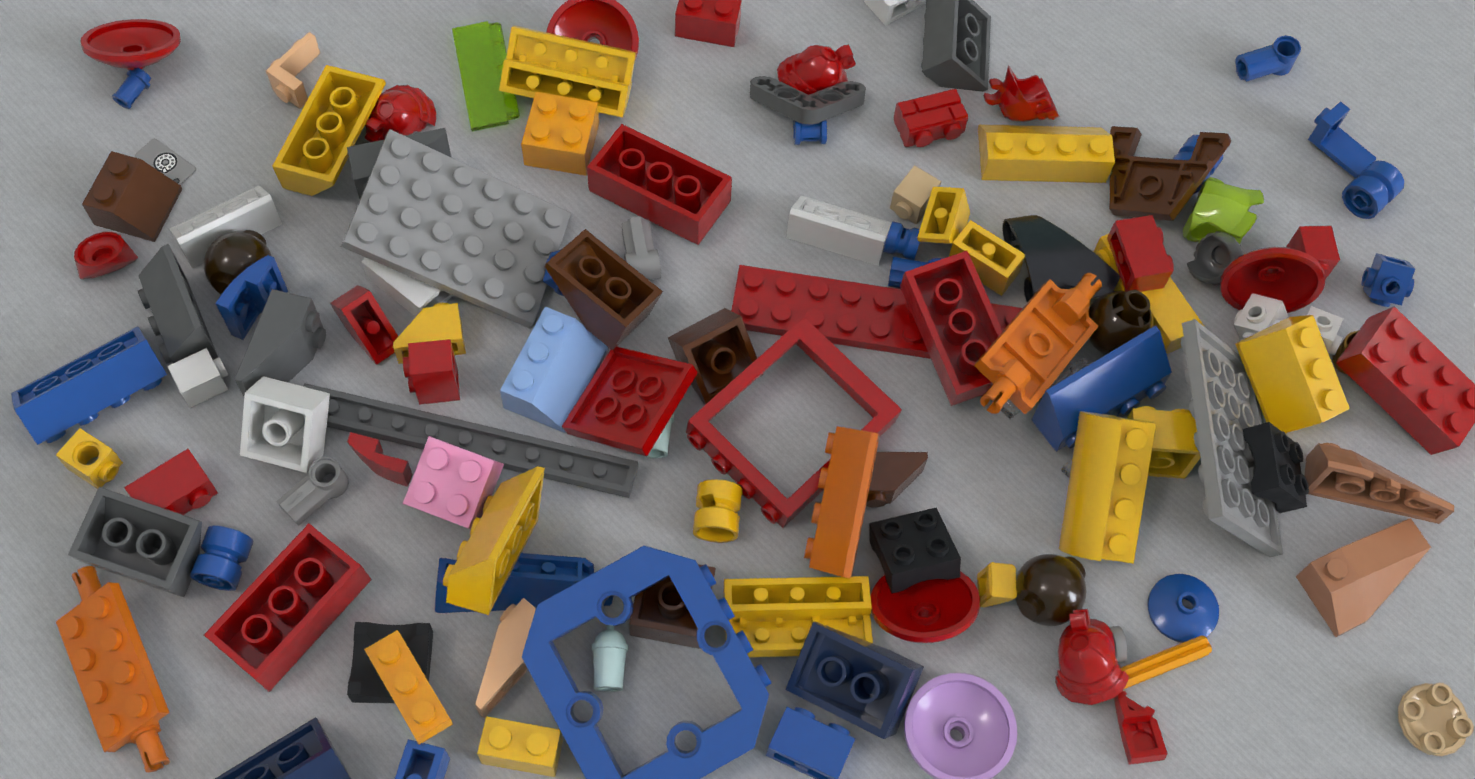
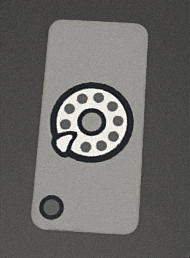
M155 138L151 139L135 154V158L142 159L179 185L196 171L195 166Z

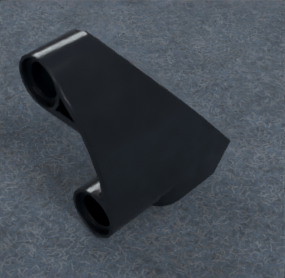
M1038 215L1004 219L1002 225L1004 241L1013 247L1020 246L1022 253L1026 254L1024 260L1029 277L1024 280V295L1027 303L1049 279L1061 289H1071L1078 284L1086 273L1096 275L1095 279L1091 282V286L1098 279L1102 282L1101 289L1091 299L1114 291L1120 275L1093 251L1058 226Z

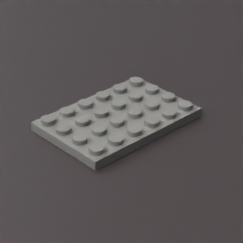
M389 129L341 247L530 328L534 324L547 286L543 282L546 271L544 266L550 253L559 250L571 212Z
M1196 319L1182 323L1184 337H1181V347L1187 356L1188 368L1185 369V377L1192 392V400L1189 402V407L1196 421L1197 432L1194 433V442L1201 457L1202 465H1199L1198 472L1201 482L1205 486L1204 512L1209 520L1268 557L1282 555L1283 551L1275 503L1269 499L1256 497L1252 494L1251 480L1254 475L1255 460L1249 444L1244 440L1243 429L1262 424L1260 405L1240 355Z

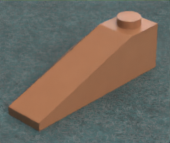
M1318 443L1306 456L1304 476L1309 486V495L1440 524L1454 512V505L1352 450L1340 448V446L1333 443Z
M1409 518L1340 547L1310 562L1296 578L1335 637H1338L1365 623L1429 551L1431 546L1413 520Z

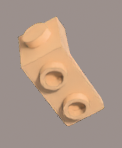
M311 32L307 33L302 39L297 40L291 49L281 58L273 61L266 70L275 94L283 102H291L299 109L305 105L308 97L303 82L295 76L320 54L316 37Z

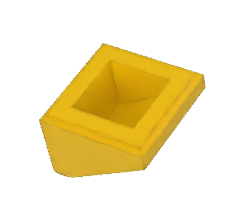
M990 562L977 574L980 607L985 608L1009 602L1017 597L1016 568L1014 565Z

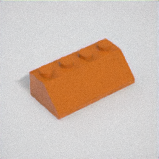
M839 426L836 427L835 433L829 432L825 453L831 454L829 468L822 467L818 488L824 489L822 503L815 502L811 523L817 524L815 538L808 537L804 558L810 559L809 568L849 579L853 575L880 437L879 433Z

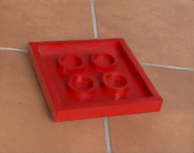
M616 347L614 350L609 351L563 423L562 428L569 435L648 456L698 372L693 364Z

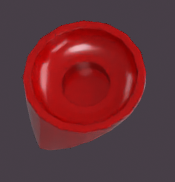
M114 232L94 234L84 239L74 251V259L80 279L95 278L114 272L131 264L138 258L121 235Z

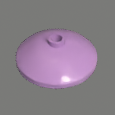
M949 673L933 678L915 693L905 714L904 734L913 759L933 778L992 779L1003 770L1013 755L1017 742V724L1009 702L995 686L974 675ZM958 730L962 734V740L956 741L952 739L950 731Z

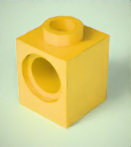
M81 428L76 431L56 454L57 458L69 471L97 489L113 480L119 471V467L123 464L112 448ZM98 457L94 463L87 465L90 459Z

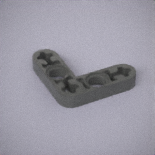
M759 76L754 77L750 81L751 99L802 124L820 123L860 107L865 101L866 87L861 83L853 81L841 82L810 95L771 77Z

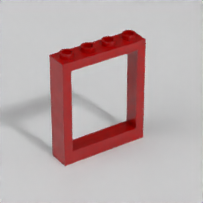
M805 317L688 420L686 428L687 439L692 446L699 451L703 449L712 458L713 466L721 474H728L742 488V495L747 499L753 498L761 506L760 510L768 521L773 524L777 522L782 528L792 521L824 490L818 488L822 467L829 468L830 459L787 499L709 422L795 344L873 417L861 429L862 431L879 433L881 436L896 422L902 411L895 402Z

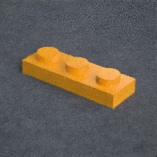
M398 630L364 649L419 745L453 725Z

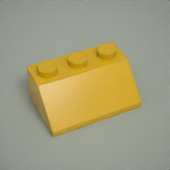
M1313 315L1288 317L1235 343L1266 422H1270L1280 431L1288 433L1320 424L1350 409Z

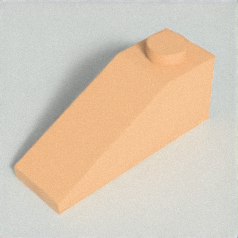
M524 598L517 605L511 604L500 617L501 623L497 628L475 703L478 713L483 718L492 711L528 670L522 659V654L536 608Z

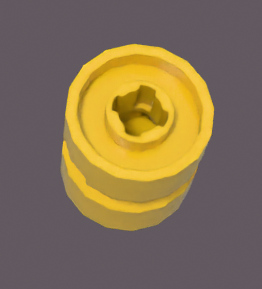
M718 479L705 480L698 484L696 507L699 510L694 515V536L705 541L718 543L731 542L738 538L740 516L737 512L741 509L742 488L738 484Z

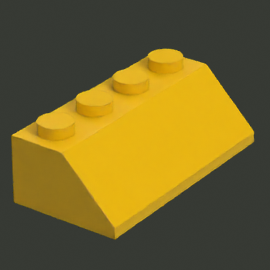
M329 65L325 66L272 165L282 188L313 196L334 186L349 157L347 147L355 145L386 84L384 79Z
M978 125L982 180L1106 183L1115 164L1112 135L1102 127Z
M537 466L508 479L499 485L494 496L489 495L487 497L482 517L475 518L469 540L462 541L455 565L449 564L444 574L443 586L447 587L446 603L482 614H490L538 522L545 468Z

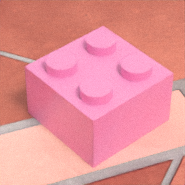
M429 436L403 504L471 529L475 518L482 517L485 501L489 495L493 494L504 464Z

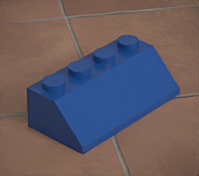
M1155 325L1045 391L1031 420L1056 452L1065 446H1068L1069 449L1075 446L1080 411L1113 416L1122 413L1123 416H1126L1133 408H1137L1140 405L1139 401L1147 396L1152 400L1165 391L1167 388L1165 383L1172 371L1160 330Z
M137 326L12 392L13 407L37 445L44 441L52 443L62 438L66 434L65 430L78 423L82 426L95 420L99 416V411L109 406L116 408L125 404L131 399L130 395L138 390L143 389L147 391L155 388L163 381L162 377L166 376L167 373L142 331Z

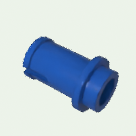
M140 68L128 70L126 73L128 77L116 93L112 95L113 100L126 109H130L141 92L150 87L151 77Z

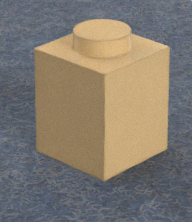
M914 165L894 190L890 209L900 218L908 219L917 224L925 214L932 187H940L941 181Z

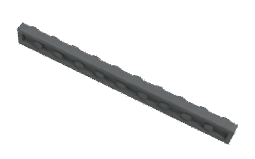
M304 383L303 387L330 393L327 427L423 450L430 436L504 464V469L524 473L539 466L545 468L544 478L630 498L638 470V461Z

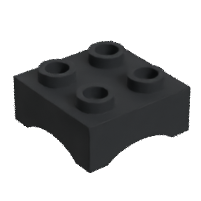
M1270 422L1243 429L1244 440L1249 444L1255 460V470L1251 480L1252 494L1256 497L1273 501L1279 513L1307 507L1305 495L1309 493V486L1301 472L1300 462H1303L1304 458L1299 443L1294 442L1284 431H1280Z
M937 507L869 523V542L879 558L891 593L904 591L908 587L926 580H950L960 577L961 557Z
M355 622L353 659L347 695L352 703H395L364 649L396 630L401 634L429 682L433 630L430 623L387 625Z

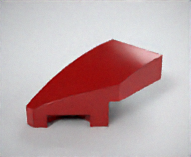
M350 432L347 443L373 472L387 480L408 487L413 475L408 461L382 454L383 449L379 439Z
M1120 692L1114 697L1128 764L1165 760L1168 753L1158 722L1153 718L1155 710L1149 706L1142 707L1126 697L1127 692Z

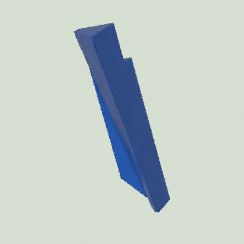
M521 553L491 611L506 610L511 604L517 605L523 598L536 608L537 604L595 573L594 564L581 557ZM439 558L435 597V612L437 613L476 612L446 603L447 587L443 586L444 574L449 564L455 565L457 560ZM614 596L609 597L605 601L604 606H610L613 603Z

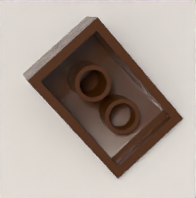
M586 229L546 262L544 266L585 328L611 350H614L650 315L663 292Z

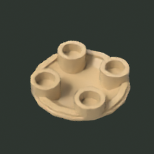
M1424 683L1413 686L1402 696L1398 706V722L1404 736L1420 751L1435 756L1452 754L1465 744L1467 737L1472 735L1474 731L1473 722L1468 718L1463 704L1453 694L1448 685L1444 683Z

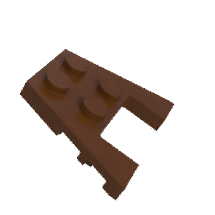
M1112 126L1110 134L1113 140L1115 164L1110 175L1109 209L1116 216L1143 217L1153 215L1156 220L1174 221L1231 143L1229 134L1200 132L1191 159L1177 160L1134 156L1142 135L1139 129Z

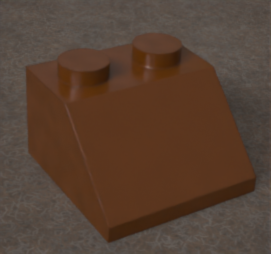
M111 151L85 197L82 206L96 226L155 242L182 191V187L142 159Z
M726 308L668 337L676 360L693 364L698 373L691 385L705 405L757 359L742 317Z
M708 566L713 577H715L716 568ZM670 577L635 596L633 613L629 622L630 636L701 649L697 642L698 627Z

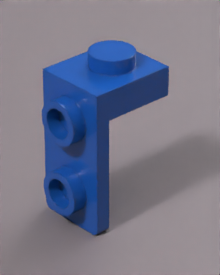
M1340 101L1331 110L1326 107L1316 117L1314 123L1317 126L1308 140L1354 178H1358L1363 170L1376 161V157L1339 128L1350 111V108Z

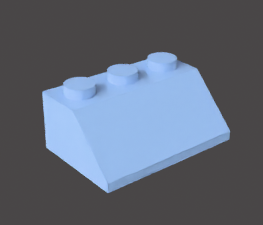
M545 307L500 389L503 408L566 433L562 425L597 372L608 351V346L590 333L576 318Z

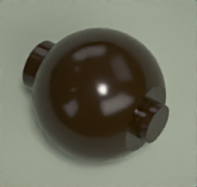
M252 230L227 233L217 238L209 246L204 257V272L209 284L219 294H222L229 284L245 269L267 255L272 256L266 246L265 238Z
M1137 290L1106 293L1096 299L1089 308V317L1098 325V328L1090 336L1089 341L1099 352L1105 355L1154 326L1150 301L1146 295Z
M1043 554L1027 561L1016 575L1017 597L1015 601L1020 612L1029 620L1044 626H1058L1069 622V614L1073 613V610L1082 609L1086 599V583L1084 579L1086 572L1083 565L1073 557H1063L1056 554Z

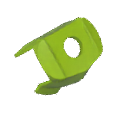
M1209 177L1198 193L1197 201L1183 228V237L1192 242H1200L1207 234L1219 231L1232 235L1240 244L1242 238L1257 220V214L1249 212V208L1252 205L1264 203L1263 193L1261 190L1243 189L1224 184L1217 178Z

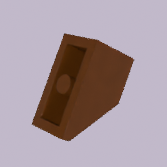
M876 452L866 506L882 507L886 504H891L923 472L928 459V452Z

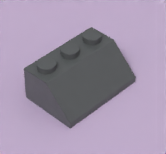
M926 0L923 59L921 63L924 75L939 87L982 92L988 90L991 16L973 0Z
M166 244L158 250L138 275L143 289L137 290L145 309L151 307L153 316L148 317L155 336L161 335L164 343L158 345L166 364L170 362L175 363L205 348L209 351L212 359L218 358L187 277L170 245Z
M99 487L68 555L96 568L184 597L192 580L190 573L197 556L200 554L202 522Z

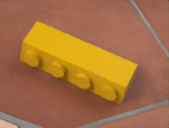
M1108 233L1100 237L1093 252L1119 274L1107 240ZM1121 277L1114 291H1125ZM1171 277L1164 288L1142 291L1150 301L1154 326L1156 325L1160 330L1167 354L1182 348L1181 337H1184L1182 323L1196 319L1203 325Z

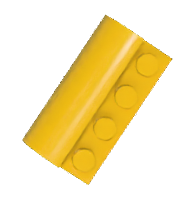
M513 25L511 26L507 56L503 62L499 91L534 98L535 92L595 101L598 102L599 113L623 118L631 91V80L637 52Z
M1080 411L1060 535V551L1090 560L1101 561V559L1134 564L1156 423Z
M851 576L850 579L845 577L724 579L723 597H725L735 615L729 622L735 633L741 630L745 633L753 648V651L747 653L749 657L799 656L812 623L815 621L873 643L870 618L872 606L868 576ZM724 630V632H725V641H726V640H727V634H726V631Z

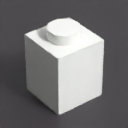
M207 348L167 366L189 408L228 390L223 378L229 374L220 357L212 359Z

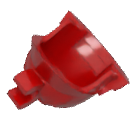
M849 44L841 46L836 51L829 46L812 45L801 53L787 57L779 64L777 68L778 80L810 95L848 81L844 69L852 68L856 65Z
M1009 65L1003 82L996 78L989 81L991 88L998 91L994 94L984 93L983 95L987 104L999 105L1004 117L1012 121L1026 122L1035 119L1045 120L1047 118L1054 120L1060 117L1043 79H1039L1037 75L1018 79Z
M396 85L380 94L365 124V139L370 142L384 140L389 129L405 136L416 131L421 132L425 129L427 123L435 126L436 110L433 101L421 89L410 87L409 85Z
M1088 609L1073 610V613L1069 614L1070 625L1064 629L1059 639L1058 662L1060 670H1057L1058 676H1055L1057 689L1066 699L1076 703L1094 705L1113 699L1123 691L1129 679L1126 672L1121 671L1115 656L1113 633L1106 623L1097 619H1090Z

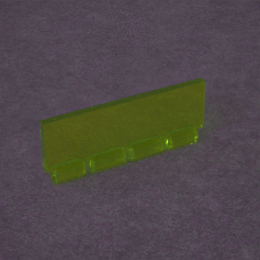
M488 21L452 28L472 132L509 124L508 120L517 119L520 113L516 96L499 91L503 62L507 56L501 24L498 22L489 24Z

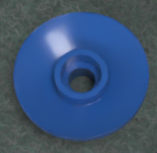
M1186 574L1166 576L1155 584L1149 594V616L1155 627L1169 639L1183 643L1201 635L1207 637L1218 623V601L1212 590L1196 577ZM1182 599L1188 600L1193 608H1185L1182 604Z

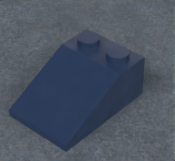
M815 621L812 623L785 690L882 739H886L897 733L924 666L891 650Z

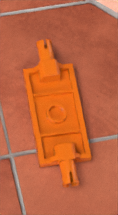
M1093 273L1084 274L1078 284L1071 289H1061L1049 279L975 363L974 366L993 383L991 388L980 398V403L983 407L990 400L993 401L987 408L988 412L992 414L999 413L1008 399L1024 414L1029 412L1098 328V325L1089 317L1090 300L1102 287L1100 279L1091 286V282L1095 279L1096 275Z
M94 566L82 567L77 570L78 573L74 572L72 574V579L75 581L82 601L58 619L56 624L104 752H116L125 744H136L145 766V771L148 773L158 771L164 767L163 763L167 765L170 762L158 734L161 731L159 720L170 712L120 584L108 582L101 586L96 568Z

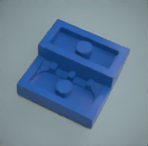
M267 255L245 269L229 284L215 304L232 336L242 340L245 339L259 314H262L272 289L288 292L274 257Z

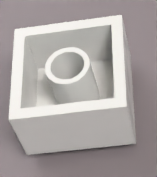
M263 376L244 395L240 456L307 473L312 463L324 455L330 393Z

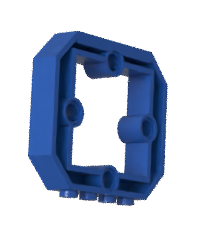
M644 545L537 604L522 659L586 779H701L755 748L769 698L766 687L772 683L762 664L755 667L752 664L747 653L753 651V648L743 630L735 633L729 622L735 615L725 597L717 600L711 587L717 583L707 564L699 567L696 560ZM670 577L698 627L697 642L699 647L707 654L713 655L742 709L704 730L693 721L678 722L671 728L667 736V751L624 775L597 725L603 716L604 707L601 699L590 691L579 692L553 641L596 617L606 625L617 626L625 623L633 613L632 597ZM611 596L620 597L624 604L622 613L615 618L609 617L604 611V603ZM719 625L726 631L727 640L722 646L712 647L706 642L705 633L710 626ZM579 700H585L592 706L593 715L588 721H580L574 715V705ZM688 730L696 736L697 745L694 749L683 751L678 748L675 739L680 731Z

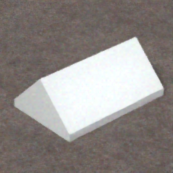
M257 186L171 227L169 230L193 269L204 263V257L209 246L220 236L246 230L256 231L262 235L282 225V222L270 194L262 187Z
M800 196L791 207L786 238L879 266L892 222Z

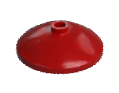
M568 0L556 10L547 27L546 33L588 42L592 39H598L601 45L634 51L638 54L639 35L636 24L627 9L616 0Z
M130 19L114 21L94 27L87 31L80 41L83 52L92 59L113 67L133 70L134 68L143 69L167 57L179 46L181 38L179 30L169 23L149 19Z
M1267 247L1248 252L1229 264L1220 280L1223 298L1228 304L1238 310H1243L1251 294L1254 293L1283 301L1287 313L1294 312L1312 303L1319 297L1325 286V275L1321 264L1309 254L1287 247Z
M961 571L959 578L926 580L896 593H891L884 575L874 585L870 596L871 613L877 624L889 634L915 643L941 642L961 634L974 623L980 609L978 589L974 582Z

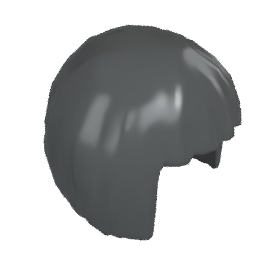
M1215 231V233H1209L1200 240L1194 252L1195 259L1188 262L1187 267L1194 278L1212 285H1220L1224 270L1234 260L1244 255V252L1241 249V245L1232 235Z

